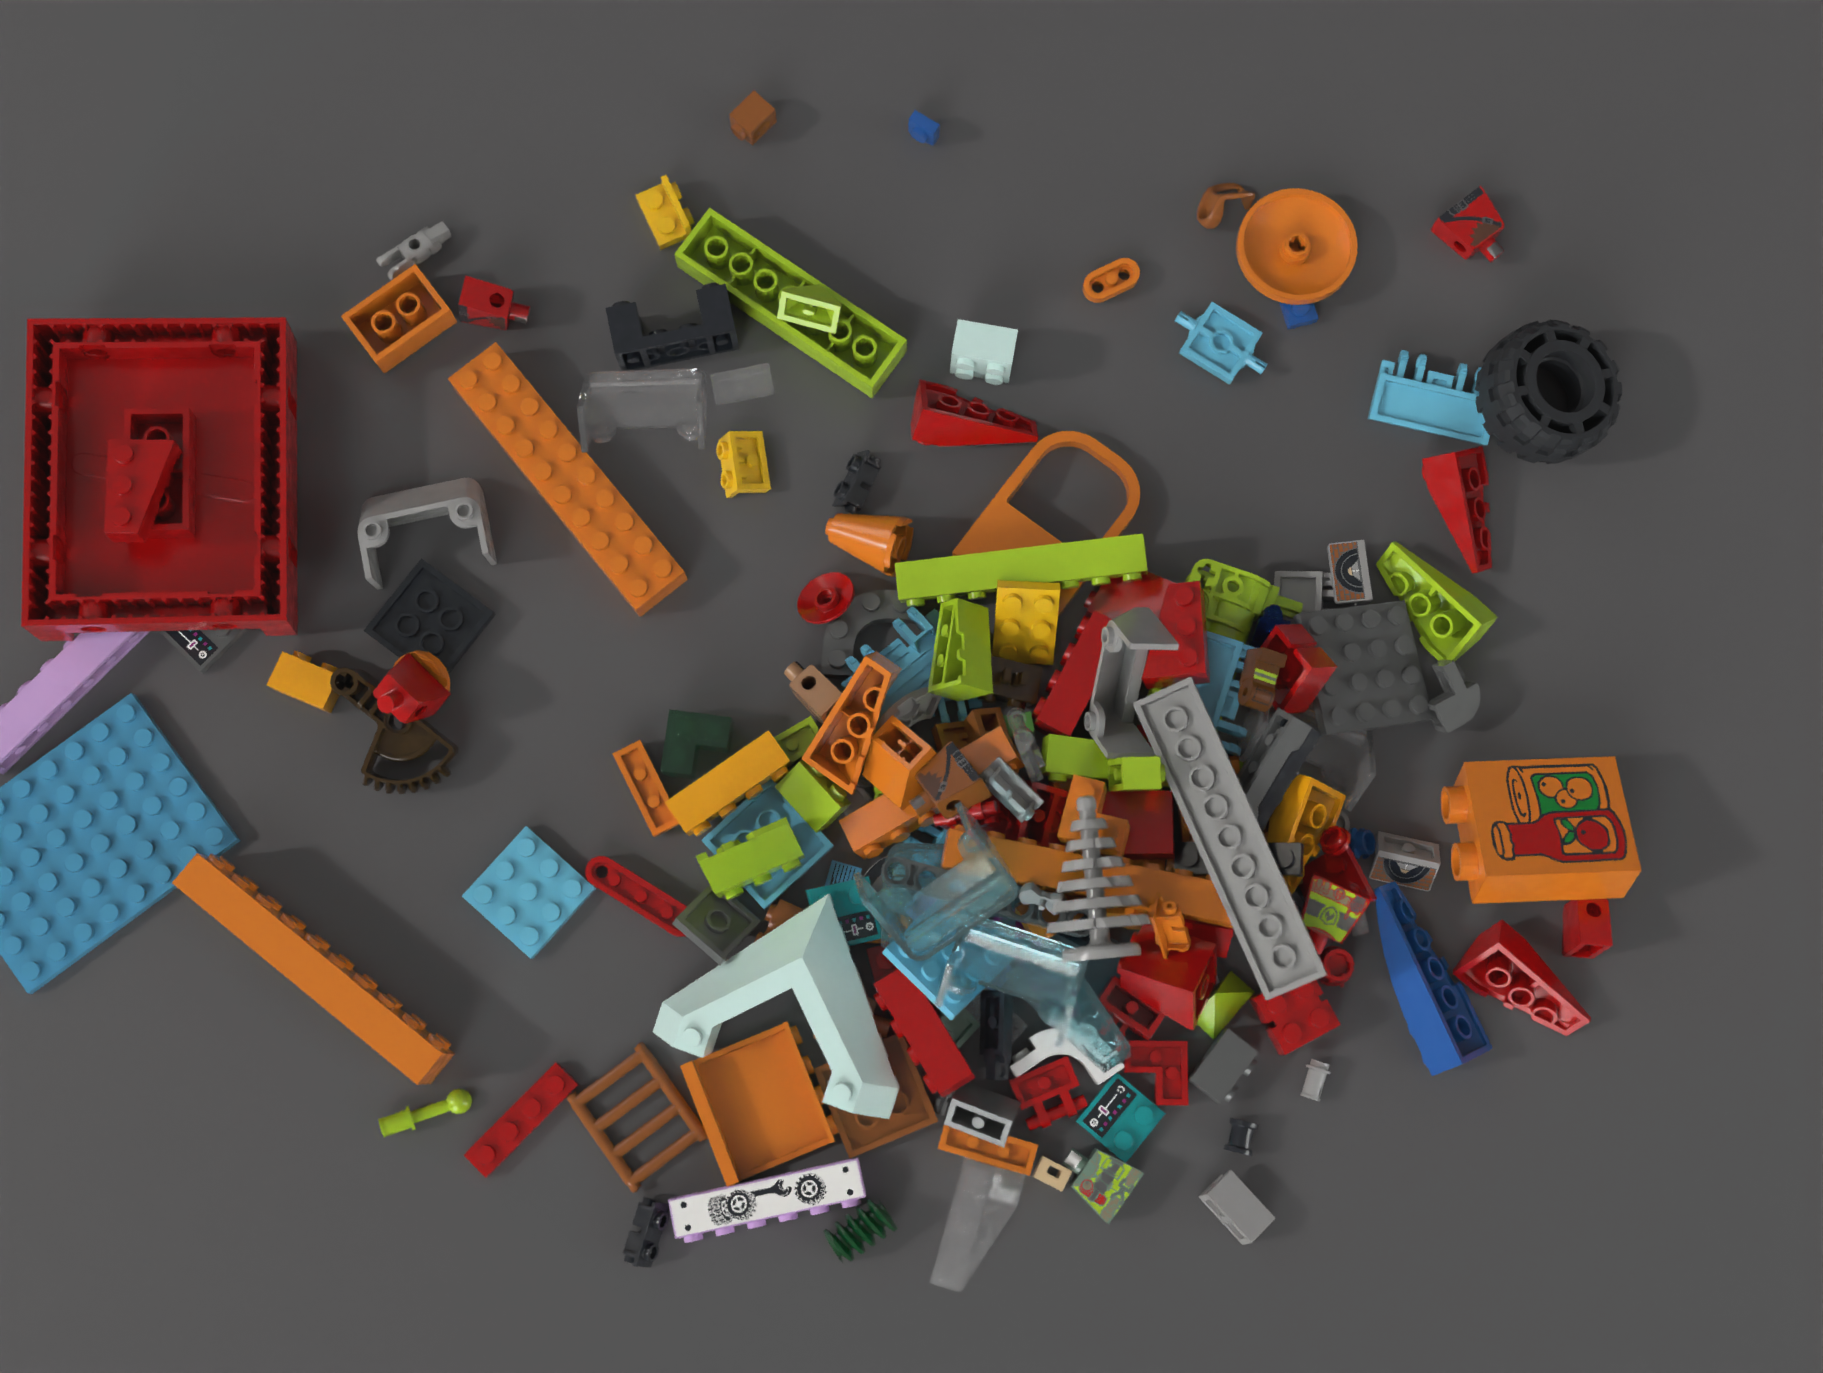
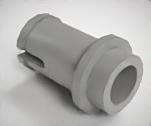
M1311 1059L1310 1065H1306L1309 1069L1300 1096L1320 1102L1326 1076L1331 1074L1328 1071L1329 1064Z

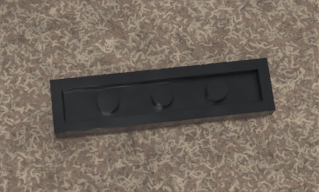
M1175 842L1174 870L1184 869L1194 872L1193 875H1209L1195 842ZM1268 843L1283 877H1303L1304 845L1302 843Z

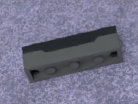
M1277 708L1237 774L1262 831L1265 830L1269 818L1276 807L1282 802L1283 795L1291 782L1298 776L1300 767L1308 754L1315 748L1316 742L1321 735V732L1280 708Z

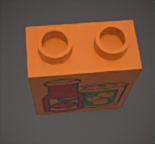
M1615 756L1464 762L1454 786H1444L1442 788L1441 813L1445 824H1457L1461 842L1454 843L1451 850L1453 876L1456 881H1468L1472 904L1624 898L1642 871Z

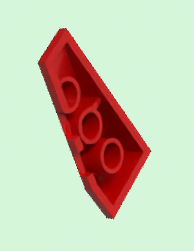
M919 379L911 419L912 440L922 445H936L940 447L1037 442L1039 436L1035 421L1003 408L994 411L983 404L984 400L974 397L972 401L957 396V389Z
M1483 446L1423 458L1422 476L1427 483V488L1472 574L1491 569V533L1485 527L1484 520L1486 513H1490L1489 502H1484L1483 486L1489 485V478Z

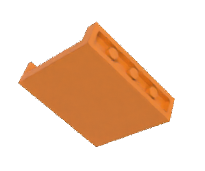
M788 1021L715 1051L703 1058L680 1065L727 1187L829 1143L831 1144L836 1141L834 1134L839 1133L833 1116L829 1115L826 1117L822 1104L824 1103L822 1101L824 1094L821 1086L817 1085L814 1087L810 1074L815 1073L808 1055L802 1057L798 1047L799 1044L803 1043L796 1025L790 1027Z

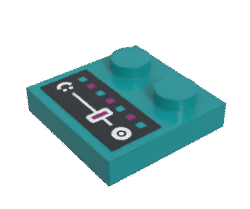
M869 876L806 891L809 906L827 894H831L834 910L839 924L842 925L849 946L883 938Z
M1115 1073L1075 1121L1121 1161L1126 1163L1166 1113L1121 1075Z

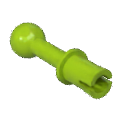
M458 1088L452 1090L448 1094L447 1099L411 1111L409 1105H407L405 1110L378 1119L382 1135L387 1137L410 1128L414 1131L416 1130L415 1123L449 1111L455 1114H463L470 1109L472 1097L467 1090Z

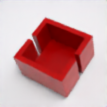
M1302 624L1275 625L1261 646L1288 655L1285 667L1279 670L1275 685V698L1272 704L1276 710L1280 708L1287 713L1306 712L1337 668V665L1321 647L1314 648L1317 642Z
M1317 980L1267 1001L1262 991L1248 999L1262 1024L1274 1022L1275 1026L1269 1027L1265 1031L1278 1055H1286L1341 1025L1328 1000L1319 999L1318 996L1323 994V991Z

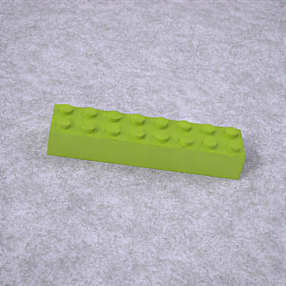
M710 207L674 254L677 267L703 285L709 283L726 284L731 304L872 399L907 352V340ZM820 284L842 304L836 334L777 319L782 290L784 288Z

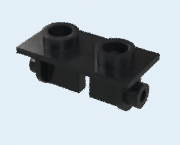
M869 450L853 454L846 466L848 473L844 481L839 482L833 494L836 497L832 504L833 507L846 505L844 510L850 514H856L857 510H861L869 493L868 490L860 486L861 482L872 486L881 469L879 465L880 459L871 455L869 459L867 458L870 453Z
M644 1197L643 1201L638 1203L632 1224L641 1227L642 1230L641 1233L629 1232L623 1254H625L624 1261L632 1263L635 1267L651 1268L659 1252L658 1244L662 1231L669 1221L668 1203L656 1202V1200Z

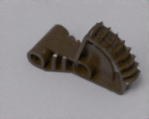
M340 668L333 672L330 678V685L333 691L349 700L378 725L361 768V773L365 775L362 783L364 786H369L375 780V791H380L386 783L385 790L387 794H392L396 785L399 794H406L408 784L411 793H417L419 790L418 782L424 790L430 788L429 778L435 784L441 783L439 772L445 777L451 775L447 765L458 753L459 749L455 743L424 719L407 723L405 728L402 730L398 729L394 724L395 716L391 712L383 713L379 710L373 691L380 682L368 672L353 668ZM437 740L449 749V753L436 767L413 779H391L373 771L378 755L391 761L413 760L425 754Z

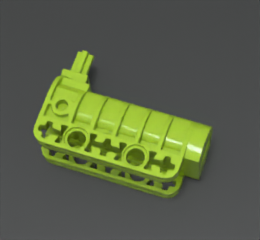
M1201 559L1196 562L1184 581L1193 582L1200 581L1201 578L1203 579L1202 584H1204V588L1202 589L1204 591L1207 631L1244 642L1245 645L1253 621L1255 622L1259 616L1268 619L1273 612L1294 620L1293 616L1301 613L1303 603L1278 595L1280 587L1270 585V582L1264 578L1211 559ZM1205 566L1210 568L1209 572L1204 571L1202 569ZM1161 688L1149 689L1147 696L1160 691Z

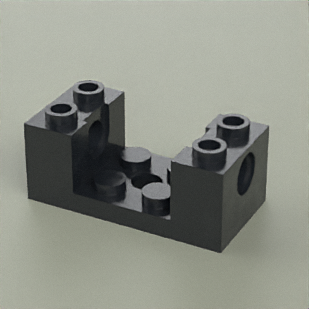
M709 283L704 285L702 289H697L696 294L703 324L687 323L681 325L679 329L672 331L658 329L651 331L649 335L645 336L641 316L639 317L636 302L619 301L614 303L612 307L606 308L614 353L622 373L739 350L726 284Z

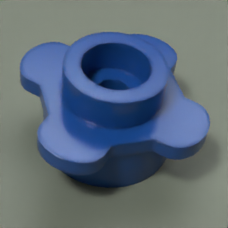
M1351 828L1349 831L1351 835L1349 846L1355 858L1358 859L1360 856L1363 859L1369 858L1370 854L1374 853L1376 847L1373 833L1365 828H1360L1359 830Z

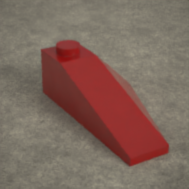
M1503 919L1479 934L1453 969L1452 974L1475 993L1486 997L1488 994L1502 1001L1503 1006L1510 1010H1513L1515 1007L1531 1015L1533 1021L1565 1036L1591 1022L1589 1014L1527 940Z

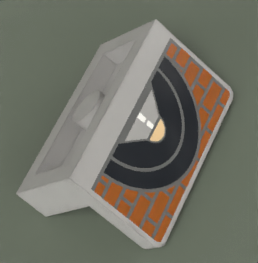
M1364 540L1328 544L1327 552L1335 603H1354L1355 606L1368 605L1373 600Z
M1378 831L1375 838V858L1369 871V878L1387 883L1395 881L1400 886L1430 891L1441 864L1439 844Z

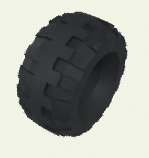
M1551 319L1542 323L1538 321L1528 323L1502 338L1489 350L1482 360L1484 364L1477 374L1475 390L1479 391V396L1476 397L1475 401L1477 412L1482 413L1485 423L1483 426L1488 435L1493 434L1499 440L1498 446L1506 452H1516L1519 459L1531 463L1538 461L1540 463L1546 462V465L1575 458L1600 443L1608 435V429L1616 422L1620 410V405L1617 402L1621 400L1622 383L1617 380L1618 366L1615 360L1611 361L1607 355L1606 350L1608 348L1602 341L1591 338L1589 336L1590 331L1581 326L1573 325L1569 327L1570 324L1568 322ZM1538 367L1551 371L1563 384L1568 396L1567 412L1551 407L1541 396L1536 382Z

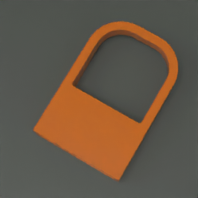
M1077 431L1052 433L1041 439L1032 448L953 550L952 556L1063 543L1009 504V501L1041 459L1054 449L1061 447L1082 449L1113 470L1123 481L1127 493L1126 507L1103 538L1121 536L1132 521L1140 502L1138 478L1134 470L1123 458L1095 438ZM1079 582L1080 587L1072 589H1061L1060 585L1058 618L1085 582Z

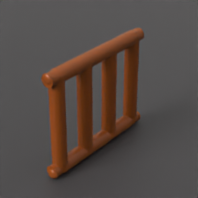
M644 1042L638 1043L634 1048L635 1052L583 1091L578 1094L576 1092L571 1093L566 1097L572 1109L632 1193L639 1190L641 1187L640 1183L697 1140L701 1142L708 1139L704 1126ZM643 1062L653 1078L596 1120L586 1106V1103ZM661 1088L672 1104L614 1146L604 1130ZM677 1115H680L690 1130L632 1172L622 1156Z

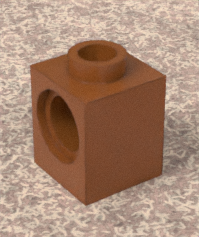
M755 90L729 114L730 129L733 134L741 141L745 139L752 146L777 122L775 108Z

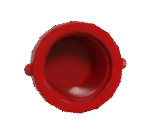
M1327 946L1322 951V954H1319L1327 975L1317 979V981L1325 986L1344 987V983L1349 980L1354 971L1355 963L1353 957L1339 946Z

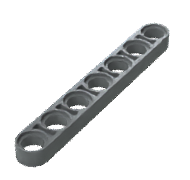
M892 857L881 868L883 881L891 887L1037 927L1048 928L1049 923L1043 919L1042 910L1036 904H1028V910L1023 915L1014 913L1011 908V902L1015 897H1019V889L903 857ZM899 863L904 867L905 875L902 880L894 881L890 879L887 874V868L890 864ZM929 871L935 876L936 884L932 889H924L919 885L918 877L922 872ZM961 880L966 884L967 892L965 896L956 898L950 893L949 886L952 881ZM991 888L997 893L998 898L994 906H986L981 902L980 894L982 890ZM1088 911L1060 913L1056 922L1071 921L1078 913L1086 915L1089 919ZM1089 930L1084 932H1062L1074 937L1090 935Z

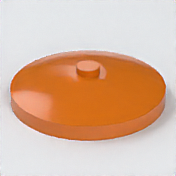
M1300 188L1279 190L1266 195L1256 202L1245 215L1236 241L1238 263L1249 283L1266 297L1292 305L1315 303L1335 293L1348 279L1354 267L1358 249L1356 231L1346 212L1329 197L1312 190Z

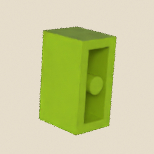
M1160 756L1120 757L1108 760L1109 792L1161 789V783L1165 782V765L1161 764Z
M803 760L799 761L775 786L816 833L828 828L852 804L848 800L847 793L843 788L833 783L829 778Z

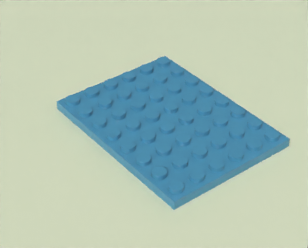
M130 693L0 787V955L28 994L35 993L177 887L172 882L197 853L207 856L212 853L219 857L241 841L135 694Z

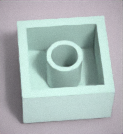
M958 319L951 353L950 373L965 380L973 379V377L985 379V382L993 385H1001L1003 382L1009 383L1018 329Z

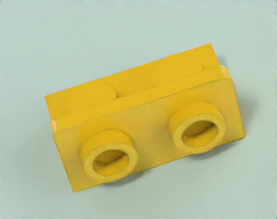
M667 175L661 176V184L635 195L660 250L685 240L692 231L691 225L695 224L688 207L684 209L681 207L679 199H682V195L677 183H670Z
M729 431L718 440L716 453L718 459L721 460V486L725 489L726 498H733L738 493H766L771 489L763 431Z

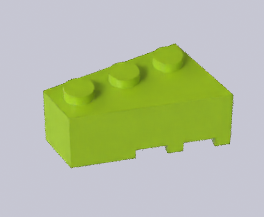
M960 598L941 603L928 693L958 702L993 693L989 608Z

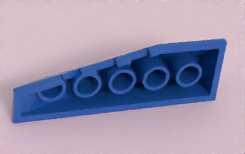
M1393 881L1375 888L1378 926L1392 985L1408 1024L1409 1033L1415 1039L1422 1054L1423 1063L1428 1067L1431 1075L1434 1076L1460 1066L1493 1049L1460 981L1454 983L1446 971L1450 967L1444 956L1438 958L1431 948L1430 943L1433 939L1427 930L1418 927L1415 923L1417 914L1397 883Z

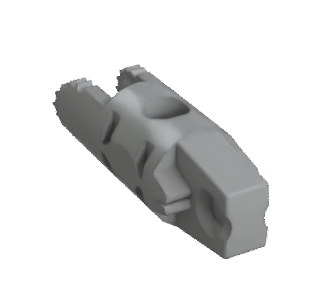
M443 221L431 228L426 226L401 244L396 245L378 257L376 261L381 267H385L400 257L404 259L388 271V277L393 280L414 264H420L442 249L441 244L451 238L450 230Z

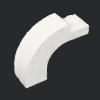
M1059 1027L1043 1030L1028 1037L1027 1039L1034 1049L1029 1052L1026 1047L1012 1056L1011 1059L1014 1063L1010 1065V1070L1015 1077H1018L1045 1058L1062 1054L1079 1061L1094 1083L1099 1085L1125 1066L1114 1050L1094 1034L1077 1028Z

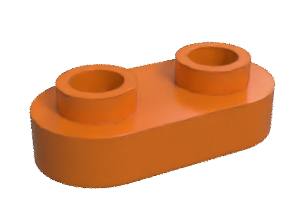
M1120 258L1092 271L1086 276L1083 283L1084 296L1091 302L1102 303L1130 290L1137 284L1140 276L1138 264L1130 258ZM1126 273L1129 278L1123 280L1119 277V274ZM1099 285L1103 291L1095 292L1092 287Z

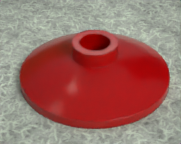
M838 572L825 573L814 578L803 588L799 595L797 609L800 616L812 624H823L838 618L848 609L854 598V585L848 576Z

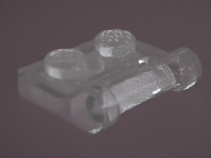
M1012 708L1007 714L1008 723L1032 783L1044 779L1040 768L1046 765L1035 736L1033 737L1031 730L1026 727L1027 718L1025 712L1021 708Z

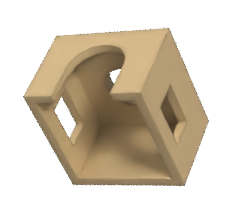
M1041 1155L1032 1176L1063 1192L1072 1171ZM1049 1166L1059 1170L1056 1177L1047 1173Z

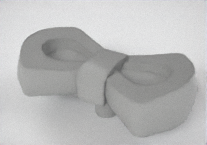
M1033 882L1025 883L1019 891V899L1022 904H1036L1040 910L1046 908L1050 913L1052 912L1053 903L1067 901L1064 893L1042 891Z

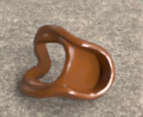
M1236 183L1213 185L1205 191L1197 209V220L1204 228L1215 229L1222 220L1225 200L1241 198L1243 207L1248 210L1251 208L1256 194L1252 191H1245L1243 187ZM1230 189H1236V190H1237V192H1234V193L1217 194L1218 192L1224 191V190H1230Z

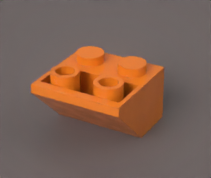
M892 715L873 735L862 775L904 811L910 804L909 801L923 790L915 778L916 773L937 753L930 745Z

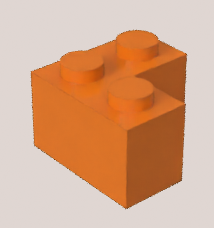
M1073 775L1057 836L1060 843L1065 845L1069 841L1081 839L1080 832H1070L1072 821L1080 820L1076 801L1081 796H1093L1096 799V818H1104L1108 826L1107 829L1098 830L1099 838L1113 837L1117 846L1100 850V853L1123 857L1130 825L1128 820L1101 814L1107 794L1105 782Z

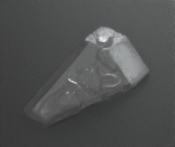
M964 1157L930 1284L958 1292L962 1291L1018 1206L1026 1175Z

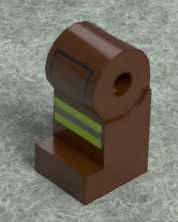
M1264 647L1247 650L1239 683L1238 702L1240 705L1266 712L1271 707L1275 698V685L1279 670L1285 667L1288 655Z

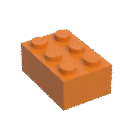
M416 264L341 315L342 319L384 374L457 323L450 308Z

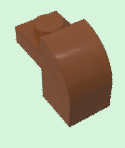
M1000 707L975 709L970 712L964 721L935 724L931 729L938 752L950 741L960 750L999 726L1008 733Z

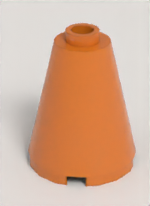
M837 513L834 518L831 517L828 520L825 534L828 535L830 543L883 574L896 577L895 563L900 562L901 559L907 560L912 545L914 528L908 526L909 523L913 522L912 519L903 516Z

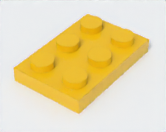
M997 580L992 656L1025 664L1053 665L1060 601V583Z

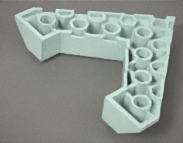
M830 893L662 1002L653 1033L672 1047L703 1058L713 1052L722 1022L792 988L832 1070L822 1102L854 1114L885 1119L890 1118L900 1087L891 1069L888 1053L881 1034L877 1030L869 1000L856 964L853 963L849 952L850 947L842 925L839 924Z

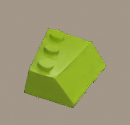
M786 817L750 832L745 836L747 841L743 843L737 839L722 844L716 850L717 854L708 857L706 852L696 856L717 897L722 898L725 896L727 901L743 894V887L753 882L757 887L772 880L771 874L780 869H783L784 873L801 866L800 860L805 858Z

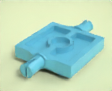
M1211 302L1205 313L1196 320L1180 311L1174 321L1189 330L1188 338L1180 349L1179 354L1229 385L1236 374L1245 366L1250 367L1261 375L1268 363L1253 355L1255 345L1263 333L1214 302Z

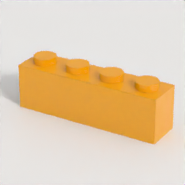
M768 730L664 803L688 836L694 833L697 837L712 826L710 822L719 815L725 818L738 808L736 803L745 797L751 800L764 790L762 785L772 779L773 782H777L789 772L787 768L792 764Z

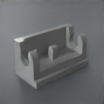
M1228 1170L1224 1175L1221 1174L1198 1196L1242 1245L1253 1243L1276 1219L1232 1170Z

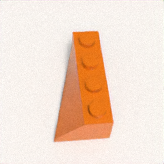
M877 651L865 655L801 758L851 795L855 792L886 694L902 668Z

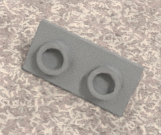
M1000 756L979 775L989 791L1021 823L1024 820L1028 821L1036 813L1035 810L1044 803V800Z

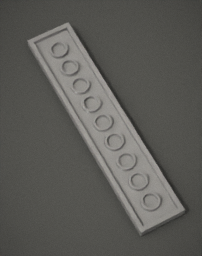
M1190 676L1132 703L1155 755L1160 756L1161 764L1165 765L1167 782L1266 1001L1326 976L1325 967L1193 678Z

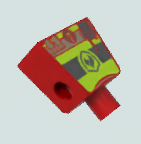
M1312 873L1301 917L1306 928L1310 929L1309 935L1318 954L1321 955L1328 938L1341 944L1344 942L1369 906L1371 900L1364 895Z

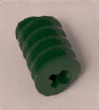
M879 1198V1204L874 1203L870 1199L867 1200L869 1210L867 1212L858 1206L856 1208L857 1219L846 1214L847 1226L844 1227L836 1221L834 1223L836 1228L835 1234L828 1229L824 1230L827 1241L842 1263V1256L849 1261L855 1259L853 1249L863 1254L865 1252L864 1241L872 1247L876 1245L874 1234L885 1239L887 1237L885 1226L894 1232L897 1230L895 1222Z

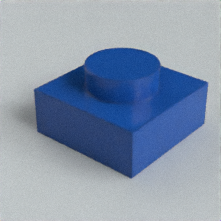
M914 110L908 119V132L916 141L920 143L926 142L934 146L939 138L940 124Z
M1279 302L1288 330L1316 323L1319 319L1314 303L1292 305Z

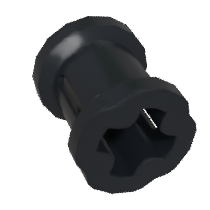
M1230 1118L1229 1123L1232 1124L1229 1142L1224 1145V1150L1252 1156L1253 1151L1250 1147L1254 1130L1258 1129V1124Z

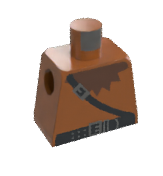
M950 741L916 773L915 778L924 791L910 800L909 803L920 817L936 806L945 819H950L971 808L973 805L984 801L992 796V794L955 744Z

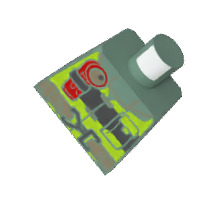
M1072 1148L1062 1162L1063 1165L1076 1174L1069 1184L1071 1188L1108 1224H1110L1144 1175L1142 1171L1094 1148L1088 1158Z

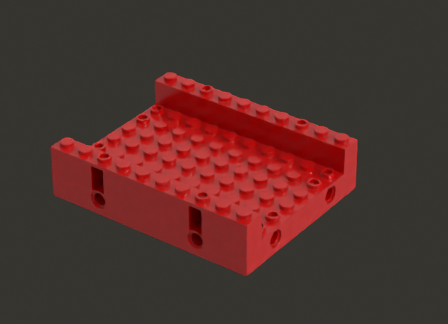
M286 317L27 318L21 626L40 641H74V633L261 629L266 636L298 635L297 341ZM108 439L175 440L182 450L179 460H176L170 475V483L164 490L159 503V511L146 542H112L104 533Z

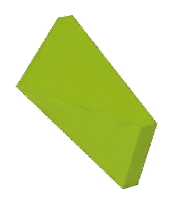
M820 284L784 288L781 292L777 319L836 334L842 304Z
M1230 971L1212 991L1196 1025L1212 1039H1215L1253 995L1254 991Z

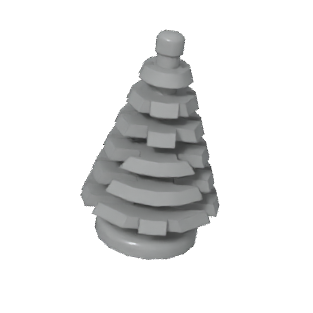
M1089 795L1081 796L1076 801L1080 820L1072 821L1070 832H1080L1081 839L1067 842L1065 852H1082L1083 859L1064 861L1061 872L1084 871L1085 879L1058 882L1056 893L1086 891L1087 899L1053 903L1051 913L1088 911L1089 919L1049 923L1047 934L1089 930V945L1065 949L1062 952V962L1142 955L1141 947L1136 942L1115 944L1110 940L1109 928L1151 924L1148 914L1107 917L1106 909L1143 904L1139 895L1105 897L1104 889L1134 886L1130 875L1103 877V869L1124 867L1125 864L1121 856L1101 857L1100 850L1117 846L1113 837L1099 838L1098 830L1107 829L1108 826L1104 818H1096V799Z

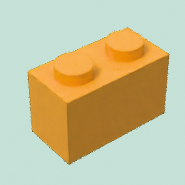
M295 650L293 655L282 651L267 686L331 713L339 694L335 693L331 688L330 678L338 668L322 662L320 667L310 663L311 657Z

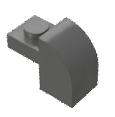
M1442 659L1432 664V667L1444 693L1429 700L1428 707L1432 712L1433 719L1431 721L1435 730L1449 733L1466 724L1476 714L1480 704V689L1478 683L1463 682L1465 675L1459 664L1451 660Z

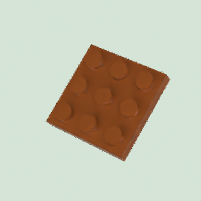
M895 1034L883 1039L891 1069L900 1087L889 1119L854 1114L828 1104L849 1159L938 1122L918 1070L906 1051L908 1045L904 1037L899 1039ZM828 1063L813 1068L824 1095L832 1073Z

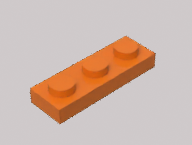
M638 740L612 753L653 837L655 838L680 825L664 803L670 797L642 741Z
M944 1125L937 1149L1030 1176L1038 1144L1009 1136L1003 1148Z

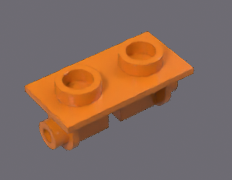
M1157 892L1154 905L1149 907L1148 917L1151 921L1150 925H1153L1155 931L1156 945L1160 946L1163 958L1167 959L1169 950L1187 951L1191 945V939L1187 927L1184 926L1185 921L1180 905L1171 900L1164 902L1161 892Z

